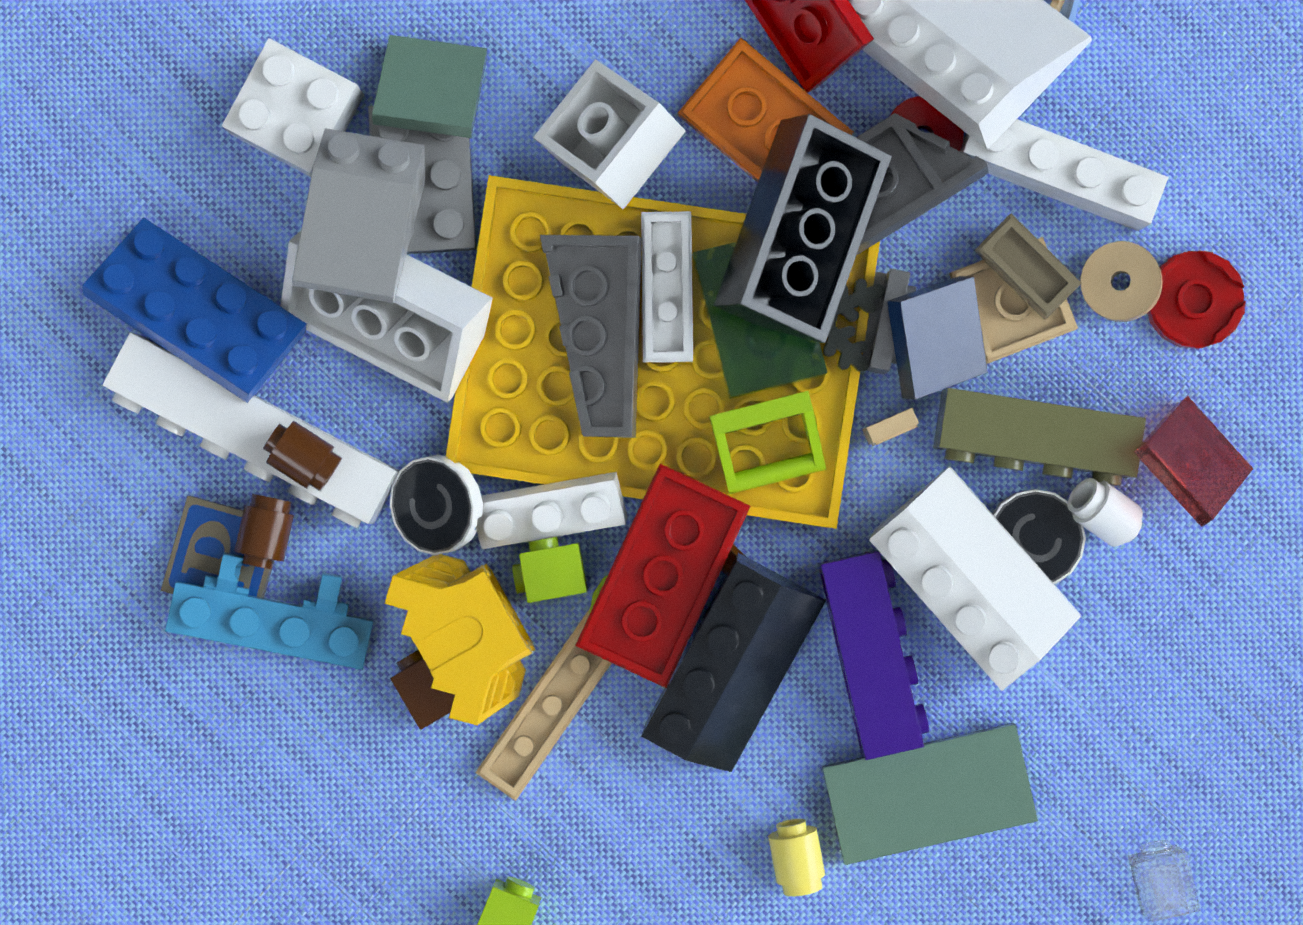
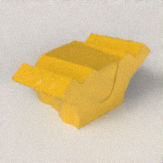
M439 554L433 555L392 576L384 604L408 610L401 635L411 637L434 678L431 688L455 694L449 715L450 719L479 725L519 697L526 672L521 659L532 654L535 648L492 569L487 564L481 565L470 572L464 560Z

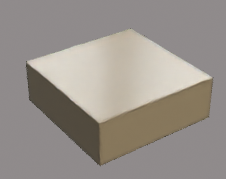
M910 408L863 428L862 431L868 445L875 446L918 427L917 424L919 422L913 408Z

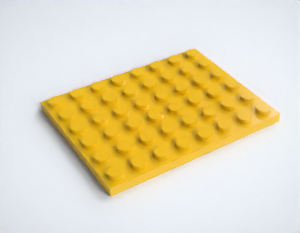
M488 175L471 287L493 299L485 335L455 392L446 459H450L454 463H461L472 474L538 484H549L617 472L622 496L636 499L644 498L659 464H662L750 505L751 507L747 513L748 516L837 529L860 372L855 370L851 364L849 368L841 370L837 365L841 353L836 349L833 356H825L823 354L825 343H818L757 326L713 306L746 214L633 197L627 206L622 209L598 191ZM691 211L693 362L643 363L641 242L636 438L585 437L581 431L569 375L571 372L566 347L563 346L559 328L561 326L556 300L552 295L549 281L550 272L546 253L543 252L540 235L639 236L642 238L641 212ZM880 241L856 255L846 283L848 296L853 294L854 283L858 279L866 280L867 288L874 285ZM859 306L854 308L859 314V318L856 321L849 322L841 314H838L836 321L838 329L847 326L855 328V335L847 338L852 344L865 341L869 314L864 312ZM809 391L826 470L729 494L709 417ZM801 414L725 434L734 473L811 453Z

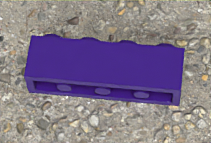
M876 550L817 563L862 757L865 760H870L924 747L922 734L929 733V725L923 704L915 705L911 686L918 684V677L912 655L903 656L899 637L907 636V629L901 607L892 608L888 589L896 587V581L891 564L886 559L881 560L880 552Z

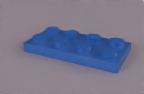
M144 217L82 285V292L85 297L246 403L251 400L306 332L307 323Z

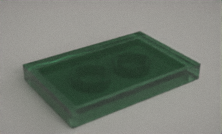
M736 242L693 252L692 257L729 399L824 376L828 373L820 343L754 325L713 306Z

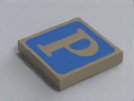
M187 496L161 591L173 594L176 581L203 586L206 575L219 576L224 552L244 556L242 553L235 552L243 510L198 497ZM242 563L237 586L250 588L248 595L264 598L272 569Z

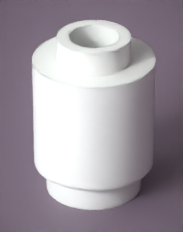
M1087 478L1081 481L1070 494L1068 509L1073 513L1074 520L1108 545L1116 547L1128 543L1140 532L1143 516L1142 508L1108 482L1103 480L1100 483L1093 478Z

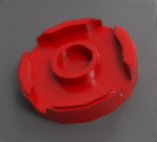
M1188 251L1170 257L1159 266L1162 273V291L1157 303L1147 315L1150 324L1163 339L1178 347L1200 349L1222 342L1236 330L1245 313L1246 301H1244L1242 289L1244 285L1241 276L1228 260L1213 252Z

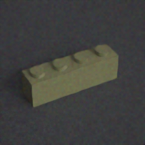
M946 388L941 392L933 448L946 450L944 457L946 460L974 464L975 455L993 457V467L1023 471L1024 462L1043 465V475L1072 479L1073 470L1092 473V478L1100 483L1104 480L1110 485L1121 486L1122 477L1137 478L1146 418Z

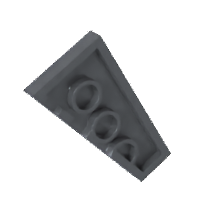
M540 235L543 252L546 253L552 295L556 300L561 326L559 328L563 346L566 347L571 372L569 375L582 435L585 437L636 438L642 238L639 236Z

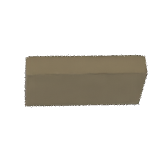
M1009 214L974 250L1044 320L1081 284L1012 214Z

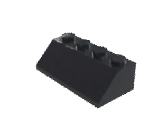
M811 114L781 120L713 306L757 326L810 341L825 343L892 156Z
M738 553L679 660L667 688H664L649 715L641 737L686 761L732 772L824 606L826 599Z

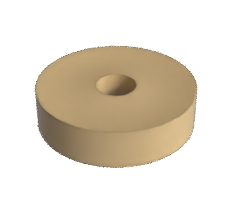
M1117 241L1098 248L1087 259L1081 273V291L1085 301L1098 315L1110 321L1128 322L1144 316L1155 306L1162 291V273L1157 261L1148 250L1132 242ZM1120 273L1128 274L1131 279L1130 285L1125 290L1113 288V279Z

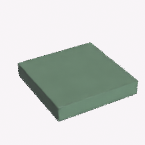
M389 35L372 111L373 125L472 138L486 67L487 48Z

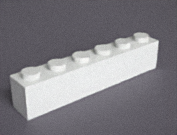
M131 332L102 386L115 392L112 401L137 414H139L142 407L158 414L157 425L182 437L187 429L203 438L200 447L223 459H227L230 452L247 461L244 470L267 482H271L274 475L291 484L287 491L288 493L312 505L315 504L318 498L335 507L331 514L332 516L356 528L359 527L361 521L367 524L375 523L400 471L256 395L246 403L163 347ZM293 421L299 423L333 445V452L342 457L340 464L321 492L311 485L308 489L304 488L266 463L270 453L265 451L263 447L279 424L288 428Z

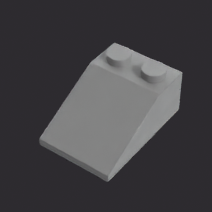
M324 129L312 170L292 278L293 286L394 303L425 185L424 145Z

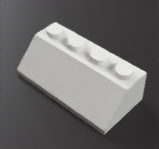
M301 231L289 240L280 306L307 323V331L448 403L456 392L485 335L493 298L407 254L394 303L293 286L292 278Z
M951 466L947 467L877 526L869 539L1001 691L1038 663L1081 617V614Z

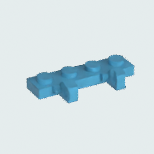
M224 552L219 576L206 575L203 586L180 581L175 582L165 632L363 670L373 620L347 615L349 604L338 602L342 581L340 575L322 572L316 602L304 599L302 606L248 595L250 588L237 586L244 556Z

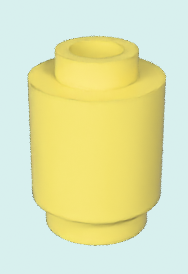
M790 819L776 824L777 831L768 835L776 883L782 885L783 894L786 896H803L821 890V878L825 876L817 827L806 825L805 819Z

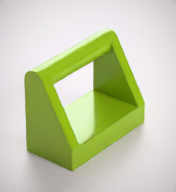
M809 391L709 417L729 494L826 470ZM801 414L811 453L734 473L725 434Z

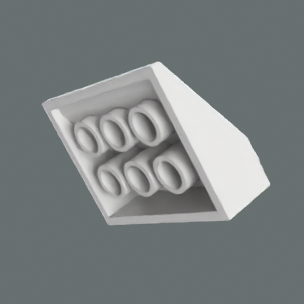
M849 0L874 38L862 50L987 150L1092 41L1089 34L1044 0Z

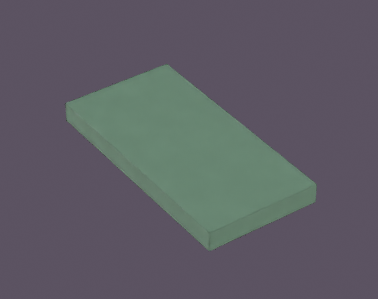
M1014 723L926 742L922 748L865 760L863 757L822 766L845 865L1038 821L1019 735Z

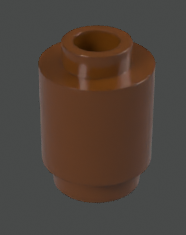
M295 421L288 428L279 424L263 447L265 451L270 453L266 461L268 465L304 488L308 489L311 485L320 492L342 460V457L333 452V445Z
M252 494L250 506L244 505L235 546V552L244 554L243 564L272 569L274 560L284 562L294 515L289 514L292 502Z

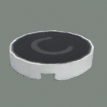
M438 454L412 460L403 467L391 487L390 496L393 522L402 538L417 551L431 555L453 552L470 542L478 530L474 529L477 525V519L482 517L483 508L479 486L470 471L461 463H454L450 459H446V456Z
M1038 489L1017 492L1000 502L992 513L1053 584H1057L1070 575L1081 560L1086 541L1084 527L1074 520L1073 513L1068 509V501L1058 494Z

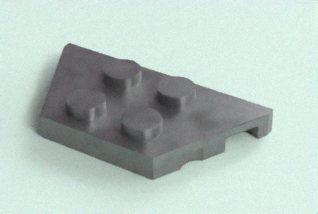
M896 113L856 137L892 156L857 255L987 175L989 170L986 162L977 156L973 159L950 147L949 141L934 133L920 131L915 123Z

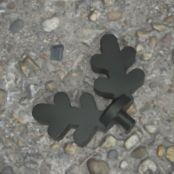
M858 279L854 283L853 294L849 296L848 287L845 286L823 349V354L827 357L833 356L836 349L841 353L837 364L841 370L849 368L851 364L855 370L863 372L869 368V361L861 354L867 350V343L860 341L852 344L847 339L855 335V328L853 326L841 329L836 327L838 314H841L849 322H854L859 318V314L854 308L859 306L868 314L874 312L876 304L873 300L882 297L885 293V289L881 284H875L867 288L866 280Z

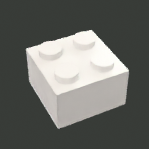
M268 38L222 127L237 139L311 177L324 129L346 131L365 95L359 86L352 81Z
M595 59L533 138L562 165L624 209L686 130L659 102Z

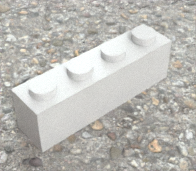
M1018 119L1012 123L988 150L967 133L960 152L973 159L975 156L983 159L988 165V174L1137 231L1152 223L1169 178Z

